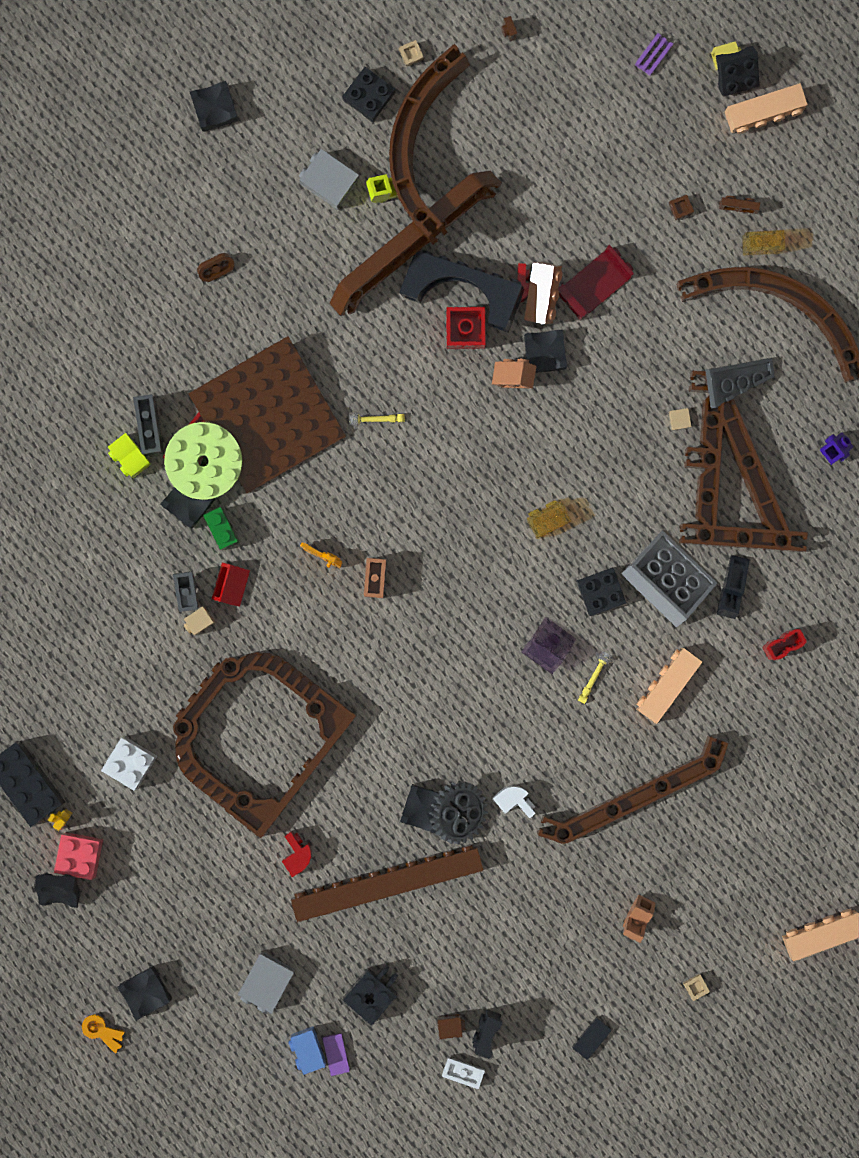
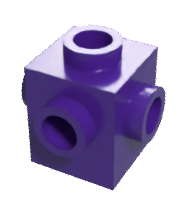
M841 432L837 436L832 434L824 440L826 444L820 451L832 465L837 460L842 462L850 456L849 451L854 446L851 444L850 439Z

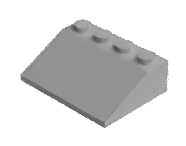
M663 530L621 573L675 627L687 620L717 585V582Z

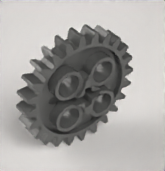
M451 782V787L445 785V792L439 790L440 797H434L437 803L431 804L435 809L429 812V814L434 815L430 822L434 823L432 829L436 830L435 834L440 836V839L459 845L460 841L466 843L467 838L473 840L472 834L478 835L477 829H483L481 821H486L483 815L488 813L484 810L488 804L483 802L486 797L481 795L482 791L477 789V786L468 782Z

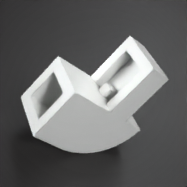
M507 786L492 797L505 814L516 804L519 805L529 818L536 814L533 810L535 808L533 803L529 799H523L529 793L520 786Z

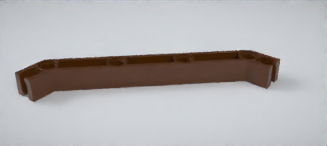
M491 171L472 173L429 209L447 228L480 200L494 198L496 193L491 187L499 188L502 182ZM414 222L410 223L338 284L329 304L340 316H344L346 310L348 314H354L361 299L430 241L417 228ZM434 226L431 230L428 231L431 232L434 237L438 236L441 233L440 230L438 231L436 229V226Z
M707 736L701 755L563 822L543 815L541 823L548 822L555 825L556 828L554 834L543 832V829L540 828L537 835L561 844L574 841L716 772L721 767L729 743L719 740L718 743L721 746L717 755L710 753L712 742H716L717 739ZM709 757H713L715 761L712 767L706 766V760ZM659 781L666 783V787L662 791H658L656 787ZM610 805L617 806L615 814H608L607 809ZM567 829V837L560 838L558 836L559 830Z

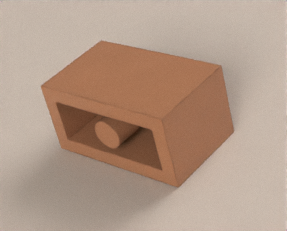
M503 359V362H495L492 384L502 388L533 389L536 366L529 364V360L518 359L517 362L512 359Z
M367 558L364 597L384 598L386 559Z

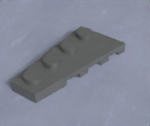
M772 358L705 370L711 408H716L722 403L730 401L735 396L749 391L750 388L775 377Z

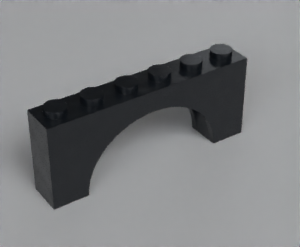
M426 250L418 251L413 255L399 292L403 298L421 304L424 296L435 286L451 281L465 282L477 287L487 297L490 308L488 324L492 328L509 333L525 291L520 281L503 279V276L497 273L490 275L479 267L472 269L460 261L453 263L445 256L440 255L438 258L432 256L433 254Z

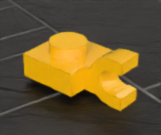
M65 809L57 814L52 813L48 821L54 822L52 827L60 831L71 817L72 812Z

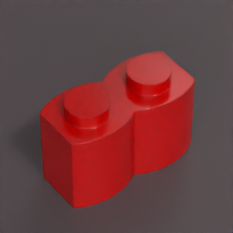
M792 629L784 632L779 639L768 641L762 649L769 660H779L790 651L804 646L807 640L800 629Z

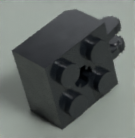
M387 965L377 975L367 968L342 999L346 1005L371 1026L397 997V992L390 986L399 975L397 973L392 974L387 982L381 979L390 968ZM367 993H368L369 995H370V993L374 994V995H373V1000H371V999H370V1000L366 999V997H367L366 994H367Z

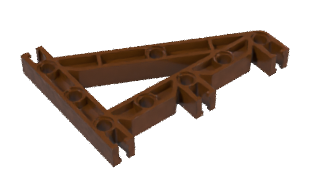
M692 371L690 373V380H694V377L705 378L706 381L705 386H695V383H691L689 392L709 393L706 371ZM708 396L703 400L700 442L705 448L687 447L685 449V456H688L689 453L700 454V463H690V459H686V462H684V468L705 469L698 476L695 518L701 525L681 524L680 532H683L685 529L695 530L696 533L695 539H685V536H681L679 544L806 552L807 546H791V537H800L803 540H807L808 532L789 531L734 398L716 408H711ZM712 416L716 419L717 423L715 426L708 423V417ZM722 432H724L761 523L766 529L716 526ZM707 454L714 457L713 464L706 462L705 456ZM745 457L751 458V467L744 464ZM704 492L711 494L712 499L710 502L703 500ZM702 530L709 533L707 541L702 540L700 537ZM740 533L746 534V543L739 541ZM778 536L785 538L783 546L777 543Z

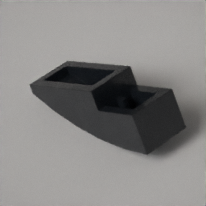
M734 555L730 556L716 615L735 619L738 616L750 559Z

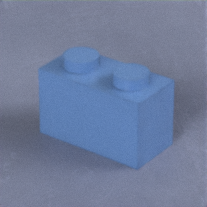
M314 1026L291 1034L289 1046L291 1051L296 1053L297 1059H295L298 1070H302L303 1075L326 1066V1060Z

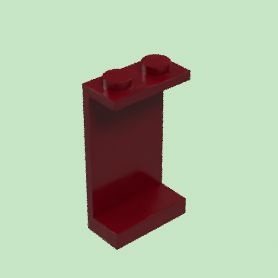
M610 244L604 252L566 284L558 287L559 297L580 321L634 275V269L627 261L624 262L620 257L621 253L616 247L612 248Z

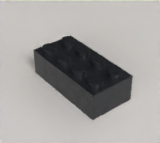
M21 741L15 742L0 753V787L30 827L35 826L66 803Z

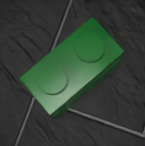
M222 507L203 515L220 550L223 551L240 543Z

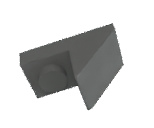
M193 572L173 574L179 612L198 610L197 584Z

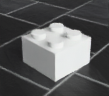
M124 736L117 743L101 771L135 791L142 783L157 755Z

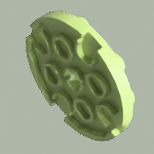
M207 422L193 423L180 429L170 440L164 458L165 470L173 486L182 494L200 500L214 499L230 490L240 476L243 463L241 449L231 433L219 425ZM205 455L208 457L209 463L207 466L202 467L199 465L198 459Z

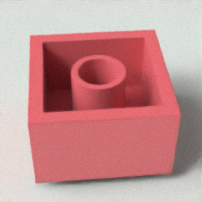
M67 832L61 834L54 873L68 874L73 877L89 880L96 878L103 839Z

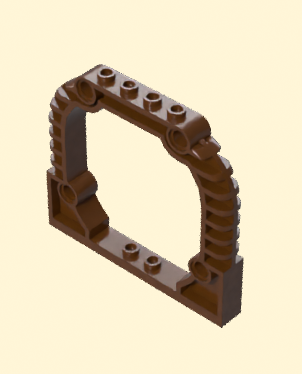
M257 652L244 655L238 659L229 657L224 659L222 663L217 662L211 670L214 672L211 677H206L199 685L201 687L198 693L194 692L188 699L190 704L186 709L182 707L177 713L176 717L178 719L173 725V731L177 736L175 744L176 759L184 776L222 806L227 813L259 838H262L357 715L283 658L271 653ZM230 661L236 664L234 672L227 670V664ZM249 670L264 671L274 676L307 703L306 713L312 718H317L320 737L326 741L313 759L309 757L303 765L305 770L302 774L297 773L291 780L293 785L281 801L275 797L255 798L253 792L246 789L240 792L235 791L204 767L196 757L193 748V741L200 732L198 719L227 682H235L242 679ZM313 703H318L321 706L320 713L315 714L311 711ZM182 722L187 723L189 727L186 733L181 732L179 729ZM247 795L250 799L249 804H242L240 796Z

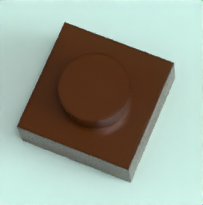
M511 16L503 19L501 30L504 37L508 36L509 41L517 39L518 33Z
M687 194L669 201V206L675 220L694 213Z

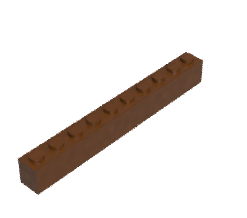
M470 844L461 847L462 851L454 852V849L443 852V856L440 857L430 855L424 857L425 861L417 863V860L406 862L404 867L399 868L398 865L388 867L386 872L380 873V870L368 873V877L362 878L361 875L351 877L350 882L343 883L340 880L331 883L332 886L324 888V885L313 888V892L310 893L305 891L294 893L295 897L291 898L296 922L484 871L478 848Z

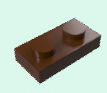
M725 196V198L722 197L720 200L719 209L757 214L760 210V202H755L756 200L751 198L738 200L735 196Z

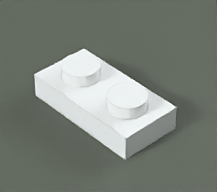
M448 1057L442 1077L479 1089L485 1069Z

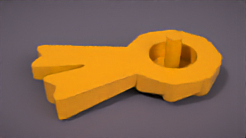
M301 543L300 545L308 553L328 562L326 567L330 568L333 565L341 568L343 563L339 557L329 552L321 553L306 543Z
M97 1014L89 1015L84 1019L81 1025L84 1035L91 1039L100 1037L114 1053H117L122 1045L115 1039L123 1041L125 1031L106 1027L104 1018Z

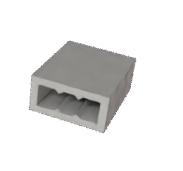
M321 149L319 153L315 152L313 154L309 167L301 171L299 181L302 186L338 210L359 181V175Z
M261 951L238 996L241 997L240 999L247 1004L253 1003L258 1006L257 1009L261 1012L272 1014L295 969Z

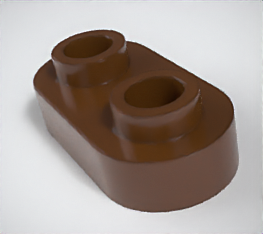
M221 253L202 262L197 268L198 276L204 282L213 281L232 271L234 260L230 254Z

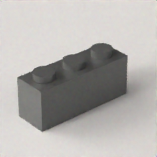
M153 394L133 397L142 455L164 454L156 397Z

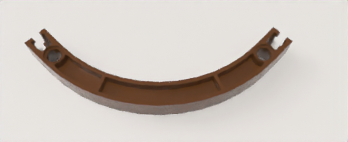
M455 44L439 56L415 81L398 110L390 138L389 162L395 191L411 220L432 245L438 242V238L434 237L431 232H428L436 226V229L440 230L443 236L448 232L420 197L414 177L413 153L419 127L433 101L456 77L470 66L466 55L463 52L460 53L459 48Z
M751 267L716 269L677 282L678 291L682 290V286L693 284L695 290L689 294L682 292V302L724 290L759 291L785 300L806 314L825 335L834 351L844 382L846 383L854 379L849 370V365L854 364L858 372L857 378H859V350L847 325L823 297L801 282L777 272ZM704 280L707 283V288H701L698 285V281ZM845 352H849L852 355L851 361L845 359Z

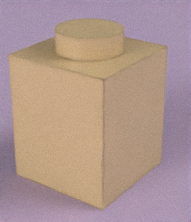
M204 606L184 619L186 622L184 627L189 634L193 633L194 635H198L215 623Z

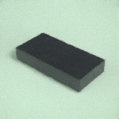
M596 1017L572 1048L588 1060L612 1030Z

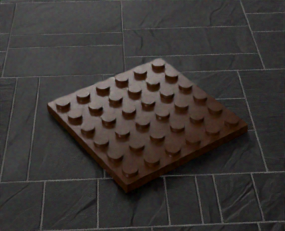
M289 336L188 393L204 422L213 423L226 429L239 444L243 463L238 480L246 493L346 437Z

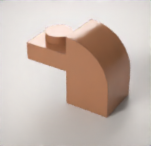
M638 895L623 923V935L640 943L644 938L646 925L654 914L656 903Z

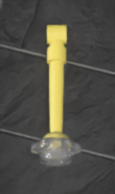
M353 410V414H349L350 426L353 425L354 429H357L361 422H405V414L361 417L356 410Z
M604 651L601 654L596 653L600 663L587 686L584 687L583 693L578 698V701L584 704L603 665L614 662L611 660L612 655Z

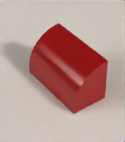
M221 563L212 600L240 607L250 570Z

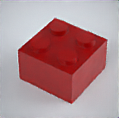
M446 307L447 349H485V307Z

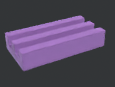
M657 33L635 65L651 76L671 49L673 43H669L665 37L662 38ZM659 40V45L653 51V53L645 62V64L642 65L641 62L647 56V54L655 45V43ZM666 45L667 47L658 57V59L650 68V70L647 69L648 65L659 52V50L662 48V46Z

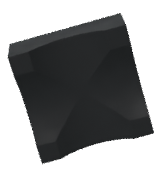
M754 46L746 47L736 53L716 55L719 76L718 88L723 97L760 87L758 52Z
M365 66L343 94L342 99L373 123L394 96L396 90Z
M226 80L204 89L190 91L202 132L239 121Z
M563 329L524 334L526 359L529 360V364L536 366L535 373L567 369Z
M174 487L160 505L189 528L193 529L215 501V498L209 500L194 499L182 494Z
M613 567L576 581L589 617L626 604Z
M412 784L400 822L436 833V830L432 829L434 823L430 822L434 815L429 814V812L434 811L435 808L431 804L437 803L434 797H440L439 792Z
M50 873L36 874L34 891L38 894L39 905L46 906L52 903H64L70 907L78 908L80 891L76 877L68 874L62 876H55Z
M154 965L122 982L117 987L126 1000L135 1021L170 1003L172 1000Z
M488 1009L485 1014H481L478 1023L480 1031L475 1032L472 1041L475 1055L491 1059L492 1040L496 1032L501 1029L503 1023L500 1019L501 1014Z

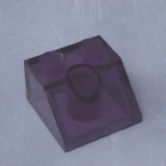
M545 617L521 653L553 674L564 661L576 638Z

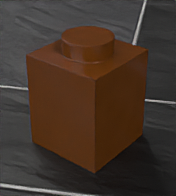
M460 1014L437 1016L439 1040L463 1037L462 1031H466L465 1019H461Z

